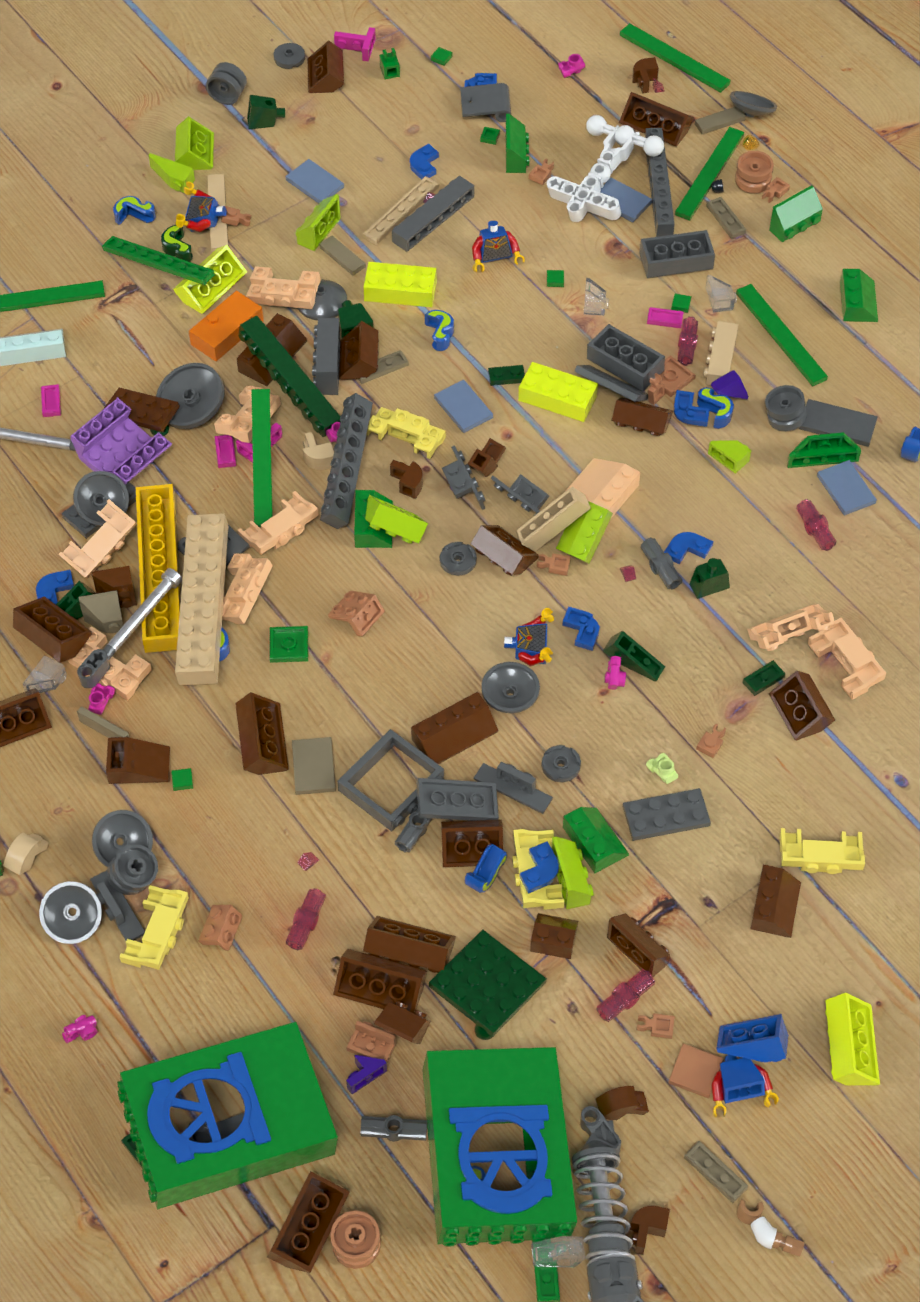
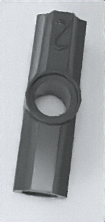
M650 537L641 544V549L649 560L652 572L660 576L667 589L673 590L682 583V578L674 568L671 556L667 552L664 553L655 538Z
M417 808L409 816L408 823L395 840V845L399 850L410 853L418 839L426 833L427 826L433 818H419Z
M391 1115L387 1118L362 1116L360 1135L362 1137L387 1138L393 1142L401 1139L426 1141L427 1120L401 1119L396 1115ZM394 1125L399 1127L397 1131L389 1130Z

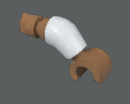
M741 1199L737 1207V1217L744 1224L751 1226L758 1243L768 1249L772 1247L778 1249L781 1247L784 1252L801 1256L805 1242L789 1235L786 1237L782 1236L783 1233L778 1232L776 1228L772 1227L765 1217H761L764 1210L763 1202H759L753 1212L746 1208V1201Z

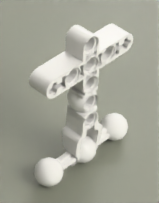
M593 115L586 123V129L589 134L593 136H600L603 133L608 135L603 141L604 149L600 154V158L597 159L598 163L591 167L588 176L584 178L580 185L556 176L547 180L550 197L567 203L569 218L573 222L581 221L587 212L609 220L618 219L621 216L619 201L616 198L600 193L601 188L604 186L603 183L610 179L613 170L617 168L621 161L628 159L634 144L643 147L645 153L652 157L660 155L664 149V142L659 136L653 135L645 138L628 125L620 127L617 125L614 127L608 125L602 116ZM615 142L622 146L621 148L618 147L612 149Z

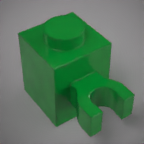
M391 48V53H387L386 49L383 50V54L379 55L384 80L400 77V64L395 48Z

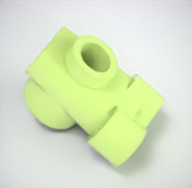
M661 753L657 758L647 761V768L652 773L655 772L663 782L668 784L678 778L673 761L665 753Z

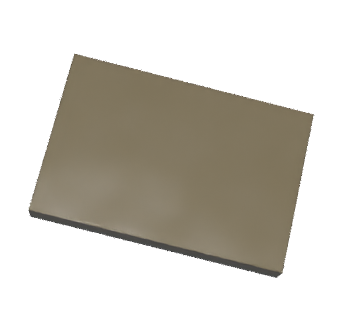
M331 737L292 740L296 795L335 792Z

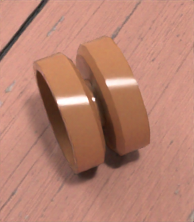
M761 151L743 153L737 161V171L735 174L737 186L748 193H761L765 191L767 185L772 181L774 168L772 158Z
M357 1210L346 1212L337 1218L332 1225L330 1233L333 1254L337 1261L345 1267L353 1269L364 1268L373 1263L379 1255L381 1247L379 1226L374 1218L366 1212Z

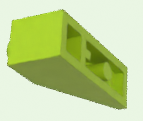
M152 153L148 155L150 167L170 188L184 193V187H187L186 182L190 181L193 183L195 181L193 168Z

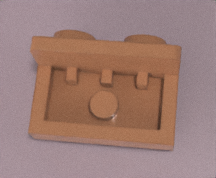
M212 905L198 941L202 945H219L222 949L228 951L240 924L242 914L232 905Z
M357 1021L355 1031L346 1048L347 1051L356 1055L384 1059L388 1063L396 1046V1036L385 1029L375 1028L369 1022L364 1021L362 1023Z

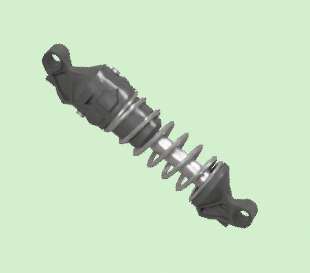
M588 1106L581 1112L580 1126L590 1137L571 1158L573 1168L576 1170L574 1175L577 1178L590 1179V1183L583 1184L576 1189L577 1193L592 1195L593 1197L592 1200L584 1201L578 1207L582 1211H595V1216L588 1217L580 1223L583 1227L591 1228L588 1232L589 1235L583 1239L588 1244L589 1253L585 1256L589 1260L586 1265L590 1289L588 1299L591 1302H644L641 1298L640 1289H642V1282L638 1279L636 1260L630 1254L633 1242L632 1239L625 1235L631 1227L630 1223L623 1219L628 1208L620 1202L626 1194L625 1190L618 1185L622 1181L623 1175L616 1169L621 1161V1140L614 1131L613 1120L606 1121L596 1107ZM593 1117L596 1121L588 1122L585 1118ZM610 1172L618 1174L619 1178L614 1184L608 1182L607 1174ZM591 1187V1191H582V1189ZM613 1188L619 1189L621 1192V1196L616 1200L610 1197V1190ZM589 1204H594V1207H583ZM616 1204L622 1206L624 1210L618 1217L613 1216L612 1206ZM596 1220L595 1224H587V1222ZM617 1221L625 1223L626 1229L624 1230L623 1225H621Z

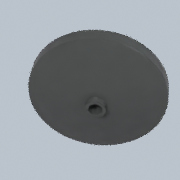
M189 363L174 369L163 379L157 390L156 397L179 403V409L168 423L170 426L178 429H191L206 423L217 413L223 402L225 390L221 377L212 367L203 363Z

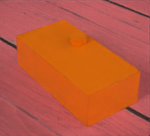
M236 290L189 330L191 345L217 362L241 341L238 336L240 324L255 316H258L263 322L262 307Z

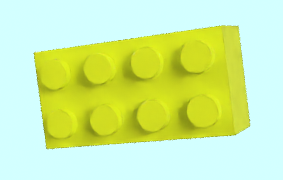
M368 262L363 287L364 301L432 307L437 283L436 268Z
M532 362L519 386L518 401L585 422L597 398L598 383Z

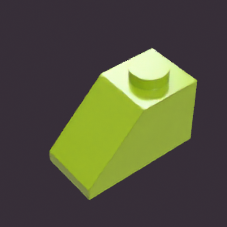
M720 440L709 443L708 454L736 474L750 461L751 450L738 440Z

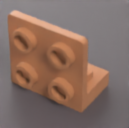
M349 591L332 608L328 617L349 622L356 635L362 637L385 610L375 594Z

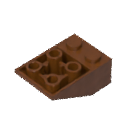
M130 737L108 738L106 774L109 784L169 782L170 746Z

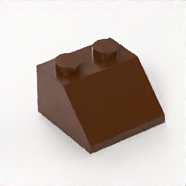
M130 566L92 572L96 594L117 590L121 608L137 605Z
M538 913L531 937L530 952L571 959L579 921Z
M396 1001L395 1004L389 1002L374 1024L412 1043L421 1044L431 1022L425 1019L427 1014L416 1009L413 1013L407 1010L408 1005Z

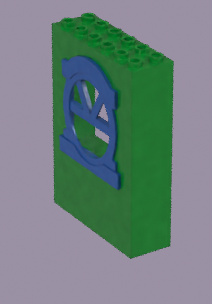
M297 1022L120 1072V1081H117L119 1101L124 1105L125 1110L123 1112L126 1123L130 1124L131 1140L133 1143H136L137 1149L135 1151L138 1162H142V1175L144 1182H148L151 1203L155 1202L157 1210L335 1155L338 1136ZM204 1079H217L227 1082L241 1094L245 1106L243 1120L239 1127L224 1139H221L202 1082ZM193 1083L199 1102L179 1099L175 1096L182 1088ZM170 1107L200 1112L201 1114L182 1134H179L171 1123ZM206 1122L212 1142L199 1143L189 1140Z
M556 1047L427 1051L422 1072L437 1244L451 1247L459 1243L474 1246L483 1242L496 1245L506 1241H510L512 1244H519L533 1240L534 1243H541L546 1240L555 1239L556 1242H564L570 1239L577 1224ZM515 1123L529 1134L536 1147V1150L469 1152V1145L473 1135L484 1124ZM515 1161H537L536 1170L531 1179L526 1177ZM492 1162L483 1181L476 1176L470 1164ZM502 1162H505L522 1186L521 1188L512 1191H499L491 1188V1184Z

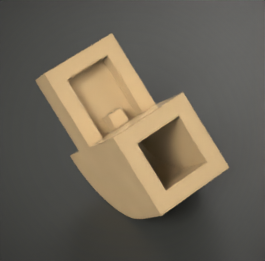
M312 432L305 433L306 441H303V459L305 464L315 470L330 469V463L334 456L331 442L316 445Z
M24 832L21 833L8 849L3 866L21 875L31 869L35 855L47 850L49 842L36 834L27 835Z

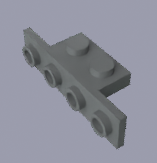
M454 445L452 450L457 461L443 467V473L456 499L473 491L481 509L484 510L483 502L486 501L482 491H477L478 483L475 477H470V474H472L468 464L464 465V455L461 450L457 451Z
M521 474L510 488L496 477H491L495 482L493 486L501 492L503 490L507 491V496L514 502L519 500L522 503L520 505L528 512L532 510L535 512V515L540 512L539 509L549 498L547 493Z
M500 762L497 769L483 763L474 776V780L477 782L496 783L497 792L544 814L553 800L552 796L535 789L536 778L527 772L517 770L511 764Z
M107 870L91 878L90 881L97 892L101 905L104 904L107 908L105 912L109 920H114L125 941L127 939L134 941L143 936L145 933L143 927L124 895L111 886Z

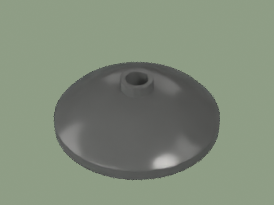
M733 91L730 94V99L739 110L745 112V115L748 117H754V115L764 116L777 110V105L773 101L760 95L744 91Z
M321 279L313 308L297 309L302 315L312 320L335 318L338 316V309L347 300V294L338 283Z
M94 471L86 474L76 484L73 493L74 507L79 516L86 522L96 526H103L106 522L97 512L105 507L108 499L124 513L127 511L129 504L128 490L123 481L116 475L106 471ZM96 498H100L102 503L98 504Z
M504 662L493 666L486 672L482 680L481 689L485 701L495 710L504 713H518L530 708L536 702L540 692V683L534 671L526 665L517 662Z
M128 810L110 812L98 821L93 830V851L98 860L106 867L109 866L110 861L120 850L126 846L142 845L150 851L152 850V831L144 818L135 812ZM118 838L122 839V845L117 844L116 840Z
M75 881L63 882L52 887L43 897L39 909L40 922L45 932L54 940L65 944L79 943L91 937L98 929L102 919L101 902L97 894L89 886ZM71 908L76 909L74 916L69 913Z

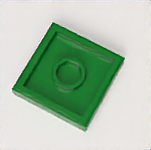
M308 626L270 627V663L308 661Z

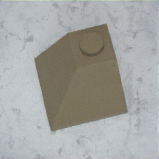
M117 590L79 597L83 618L86 623L105 634L117 633L124 624Z

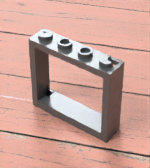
M390 729L337 782L339 792L392 832L399 824L402 825L405 818L409 814L417 810V789L392 814H389L356 789L354 785L394 746L430 772L431 775L427 779L444 780V768Z

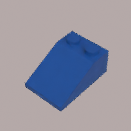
M782 1014L720 1026L717 1052L765 1063L771 1061L779 1062L782 1059H786L789 1035Z

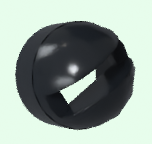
M722 179L712 183V190L715 193L724 192Z

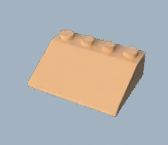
M593 458L567 490L571 487L585 494L589 502L611 511L613 517L639 486L640 472L624 463Z

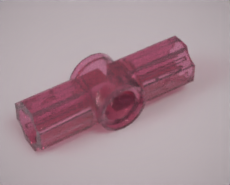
M695 317L683 319L682 331L679 336L677 361L684 366L692 364L694 350L697 345L698 321Z
M805 499L801 501L796 509L804 521L806 532L810 536L813 535L821 550H831L837 541L828 528L826 517L823 514H819L811 500Z
M309 889L301 908L298 907L295 912L293 926L286 939V945L294 950L303 949L310 932L314 931L317 925L319 912L326 899V894L322 893L321 890Z
M642 969L628 982L620 983L613 990L612 995L597 1006L596 1010L599 1016L609 1023L624 1009L632 1008L638 1002L640 996L655 985L652 975Z

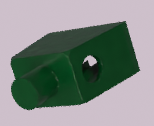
M257 95L249 96L248 129L274 127L276 118H285V108H277L274 98Z
M346 300L342 303V307L338 309L341 339L361 321L374 328L372 318L361 303L352 304L350 300Z
M711 558L707 563L698 565L695 568L689 585L696 598L699 599L729 589V573L721 559Z

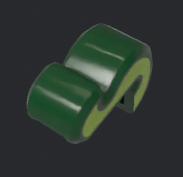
M176 225L168 227L161 235L163 251L165 254L191 262L193 259V255L190 253L191 245L181 241L184 237L183 227L179 228Z

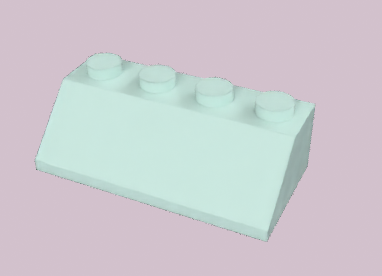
M63 329L0 337V366L66 357Z

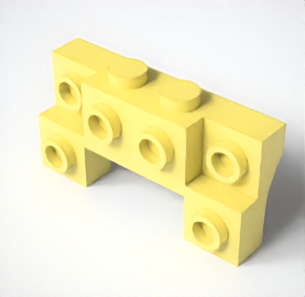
M383 407L379 409L376 416L373 415L369 420L366 434L369 436L371 432L378 434V439L382 440L388 431V435L414 444V453L417 454L419 450L427 452V458L429 459L446 438L445 430L429 425V420L398 408L394 412Z
M785 828L780 830L781 866L801 867V871H807L808 873L827 872L829 874L842 873L843 869H864L865 855L862 832H858L857 836H846V832L842 831L840 842L802 841L801 829H797L796 833H785Z
M513 830L516 856H512L513 868H517L518 874H515V885L520 886L523 908L543 906V910L564 908L562 884L548 885L528 894L519 877V873L536 867L529 854L530 848L548 841L552 849L553 830Z
M150 885L148 888V898L143 900V907L154 912L142 938L143 943L127 939V947L124 954H120V960L122 963L139 968L144 965L159 970L165 955H168L170 948L173 949L175 946L177 931L182 929L184 923L182 913L189 897L188 892L168 890Z

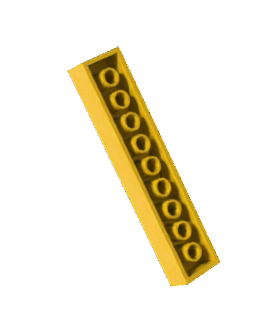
M173 484L136 487L141 605L161 583V576L168 568L175 570L179 574ZM180 584L176 588L171 587L142 621V641L145 653L177 650L181 604Z

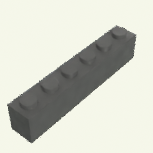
M461 176L452 180L434 197L428 199L424 205L417 208L413 214L406 217L403 222L393 228L392 242L408 252L474 198V185Z

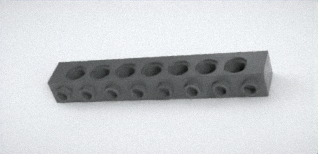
M646 128L645 138L655 135L659 136L664 142L662 128ZM664 146L663 152L658 156L652 157L646 154L656 237L673 235L675 226Z
M357 393L347 397L343 402L344 408L340 417L341 423L337 431V442L333 449L334 456L330 463L331 470L327 478V489L324 492V503L321 507L320 520L336 529L349 523L373 402Z

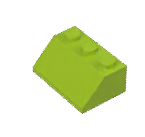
M188 116L176 127L175 162L191 167L194 170H211L213 168L214 132Z
M338 194L323 199L319 205L315 206L311 215L306 217L302 226L298 227L296 230L298 245L315 251L341 218Z
M369 495L365 519L370 523V527L379 531L380 528L385 529L386 533L393 537H396V535L402 536V540L410 544L413 541L416 543L420 542L428 525L425 520L417 514Z
M588 501L591 509L565 528L556 549L590 564L613 513Z
M557 836L552 837V850L559 864L556 876L559 884H562V896L566 910L590 905L591 896H594L592 885L588 884L586 880L588 878L586 866L583 867L581 863L583 861L581 849H577L574 841Z

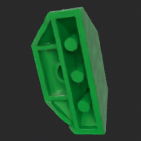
M844 432L810 435L803 438L789 454L787 468L839 464L848 460L850 462H859L861 448Z

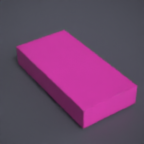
M649 307L647 324L681 328L684 312Z
M59 384L41 386L43 417L61 416Z
M215 436L218 468L236 466L233 436Z

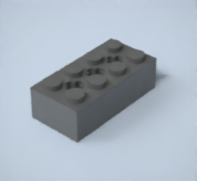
M707 230L644 238L640 241L639 254L647 278L714 268L715 253Z
M318 318V325H314V336L317 337L314 338V349L316 350L313 352L314 366H312V376L316 377H313V383L323 395H338L341 341L339 318Z
M610 324L587 344L588 360L641 391H644L650 385L649 380L650 378H655V373L660 375L664 371V355Z

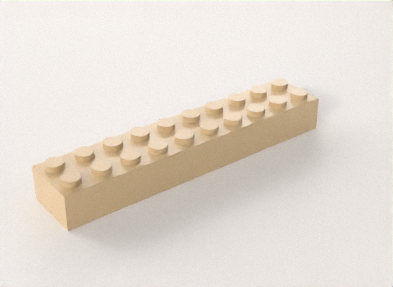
M225 513L188 515L175 666V674L179 685L218 683L228 541V523Z

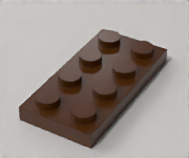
M119 387L104 408L119 398L131 408L128 418L137 426L163 432L180 406L177 401Z

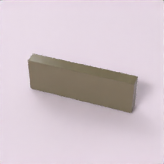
M733 107L696 119L695 125L701 134H705L745 121L746 116L737 107Z
M722 197L707 202L706 207L731 239L746 234V228Z
M330 236L319 244L320 249L351 275H355L366 267L364 261L334 236Z
M399 350L379 358L377 361V371L367 378H360L359 381L363 384L409 366V361L403 352Z
M80 707L77 711L81 723L108 738L129 737L127 731L86 708Z
M700 1141L684 1155V1159L732 1203L748 1189V1185Z

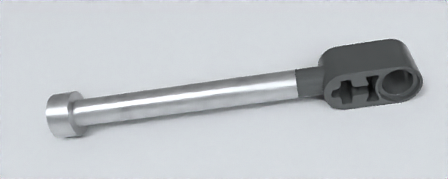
M0 428V439L76 451L71 439Z
M168 568L161 576V583L103 650H94L79 666L77 674L84 688L96 686L110 669L109 659L171 587L176 588L182 582V577L175 570Z

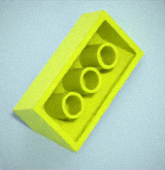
M228 245L217 248L199 264L214 270L215 273L205 285L184 278L173 288L184 304L201 314L209 309L247 273Z
M848 993L825 1000L833 1080L844 1085H879L880 1079L871 1004Z

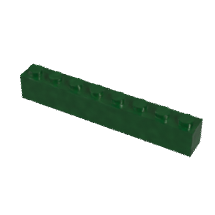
M258 316L240 324L238 333L240 340L247 344L250 352L256 355L262 367L269 371L272 379L279 383L282 391L285 394L287 393L294 406L301 410L303 417L311 422L314 430L317 433L319 432L322 437L326 436V430L331 429L333 423L341 422V416Z

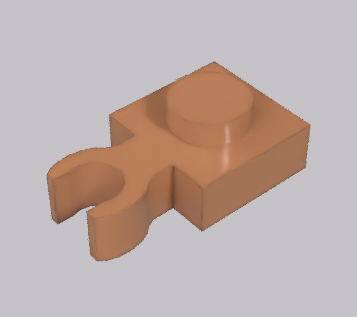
M545 159L542 166L537 164L529 173V179L544 185L551 176L554 162L548 165V159Z
M776 177L767 185L762 199L769 197L768 203H770L775 196L777 198L782 197L790 189V185Z
M225 206L227 213L226 216H222V223L237 226L238 223L244 226L250 225L252 215L241 214L239 209Z
M655 373L654 379L650 378L649 380L651 386L648 388V400L653 405L665 395V384L662 381V376Z
M553 553L552 558L544 554H539L538 560L544 562L537 561V567L549 568V573L567 576L571 557Z
M718 724L713 726L712 734L707 731L705 732L696 747V750L711 758L715 757L723 745V740L720 738L724 737L726 732L725 727L723 731L718 732Z
M654 1013L653 1019H649L644 1015H639L638 1021H643L645 1025H637V1030H651V1036L672 1039L675 1016Z

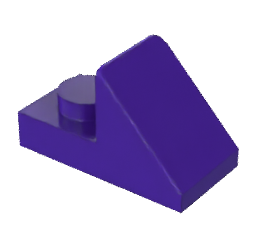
M355 1055V1064L360 1071H354L348 1076L346 1084L349 1092L354 1094L387 1072L386 1061L384 1059Z

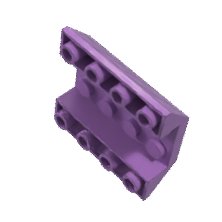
M117 398L73 433L70 438L79 459L91 470L110 472L119 477L126 485L171 447L172 443L159 432L154 437H150L128 418L131 408Z

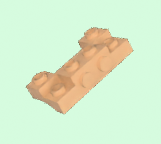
M255 266L250 277L251 286L247 292V298L261 305L304 309L313 308L316 292L321 281L319 272L303 271L299 281L272 278L273 272L271 268Z
M246 386L239 394L240 404L244 406L236 415L222 414L214 423L216 433L230 435L241 442L250 443L252 440L251 389L262 388ZM270 394V417L281 405L278 395Z
M294 491L292 493L293 498L288 502L285 499L281 500L283 510L261 524V529L253 521H250V527L245 531L241 528L238 529V534L250 545L249 548L253 547L262 555L272 547L277 549L287 544L293 537L300 535L305 530L304 525L319 516L318 508Z
M109 499L105 507L97 512L106 522L84 547L80 549L75 543L70 541V545L64 552L59 553L66 562L86 579L99 566L101 567L102 564L106 565L111 560V554L123 547L125 537L137 525L132 518Z
M250 554L233 555L227 569L235 577L223 600L222 620L235 624H245L273 565L268 558H252Z
M815 603L747 630L750 640L758 641L759 648L772 651L777 649L779 644L788 641V638L792 636L804 635L805 631L816 629L819 632L825 631L830 628L829 625L835 624L832 612L825 611L819 604Z
M841 617L835 620V624L829 625V629L810 636L807 644L818 658L830 651L850 674V676L842 679L841 687L853 700L868 692L869 687L883 681L886 677V672L875 660L873 653L863 645L861 638L854 634Z
M92 626L89 628L92 631V635L76 657L68 660L76 668H79L91 652L101 649L107 643L106 635ZM136 654L126 665L111 657L109 659L110 669L98 683L102 686L114 687L115 693L128 701L134 695L142 680L152 671L151 664Z

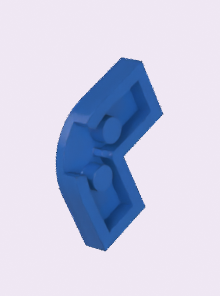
M476 73L475 77L465 80L464 87L496 84L497 73Z
M430 144L416 150L410 156L411 170L421 180L425 176L430 178L436 175V168L430 162L439 158V152Z
M677 390L674 403L676 418L686 424L707 427L710 409L692 406L694 392Z
M683 532L677 534L671 540L664 553H669L673 562L678 564L681 563L687 552L705 559L714 541L693 532Z
M71 570L55 572L42 577L36 586L37 599L45 596L56 605L58 603L56 592L69 590L74 587Z
M568 606L562 626L579 630L575 646L593 651L600 631L598 622L593 618V614Z
M548 841L529 849V854L536 867L519 873V877L528 894L550 885L558 873V860Z

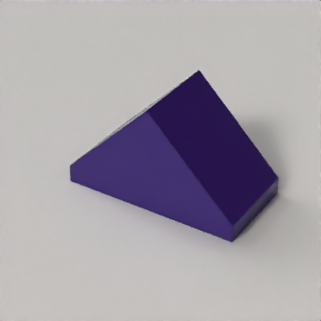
M735 370L711 383L712 388L717 394L741 399H748L749 397L741 378Z

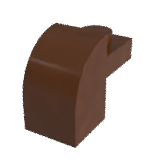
M655 57L641 59L633 67L632 83H637L638 87L641 88L642 94L649 93L650 81L658 80L659 67Z
M490 438L482 451L476 449L467 464L482 475L489 476L498 467L497 462L506 450V447Z
M396 460L391 462L390 476L400 480L399 493L416 499L423 487L421 467L414 461H412L410 466Z
M634 1086L618 1087L596 1098L598 1110L607 1120L617 1121L626 1114L645 1115L649 1112L644 1092L635 1091Z
M646 1206L634 1214L630 1230L634 1231L632 1242L636 1246L635 1254H644L647 1234L665 1238L670 1209L659 1206Z

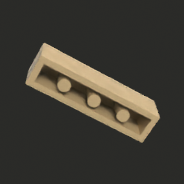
M718 321L717 328L713 327L711 338H714V341H710L709 351H712V353L707 355L706 364H709V367H705L704 377L707 378L706 385L711 386L713 381L730 372L739 324Z
M571 487L517 529L519 539L522 545L536 552L591 509L585 494Z

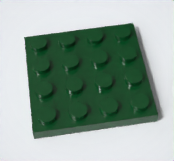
M482 930L444 967V970H441L429 982L428 987L490 1036L494 1037L546 983L547 978L486 931Z

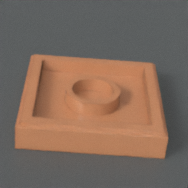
M671 355L665 359L664 371L660 374L665 384V393L670 397L675 395L677 390H681L691 383L696 377L693 372Z
M683 1043L668 1083L709 1099L712 1092V1081L716 1072L720 1070L723 1058Z

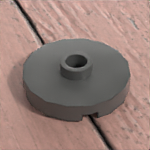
M295 43L279 45L273 53L277 66L285 69H292L294 66L299 67L305 60L304 49Z
M452 542L444 546L440 553L439 561L445 572L460 576L474 569L477 556L475 550L469 544Z
M557 745L549 748L544 753L541 767L547 778L555 782H567L574 779L580 772V756L573 748Z

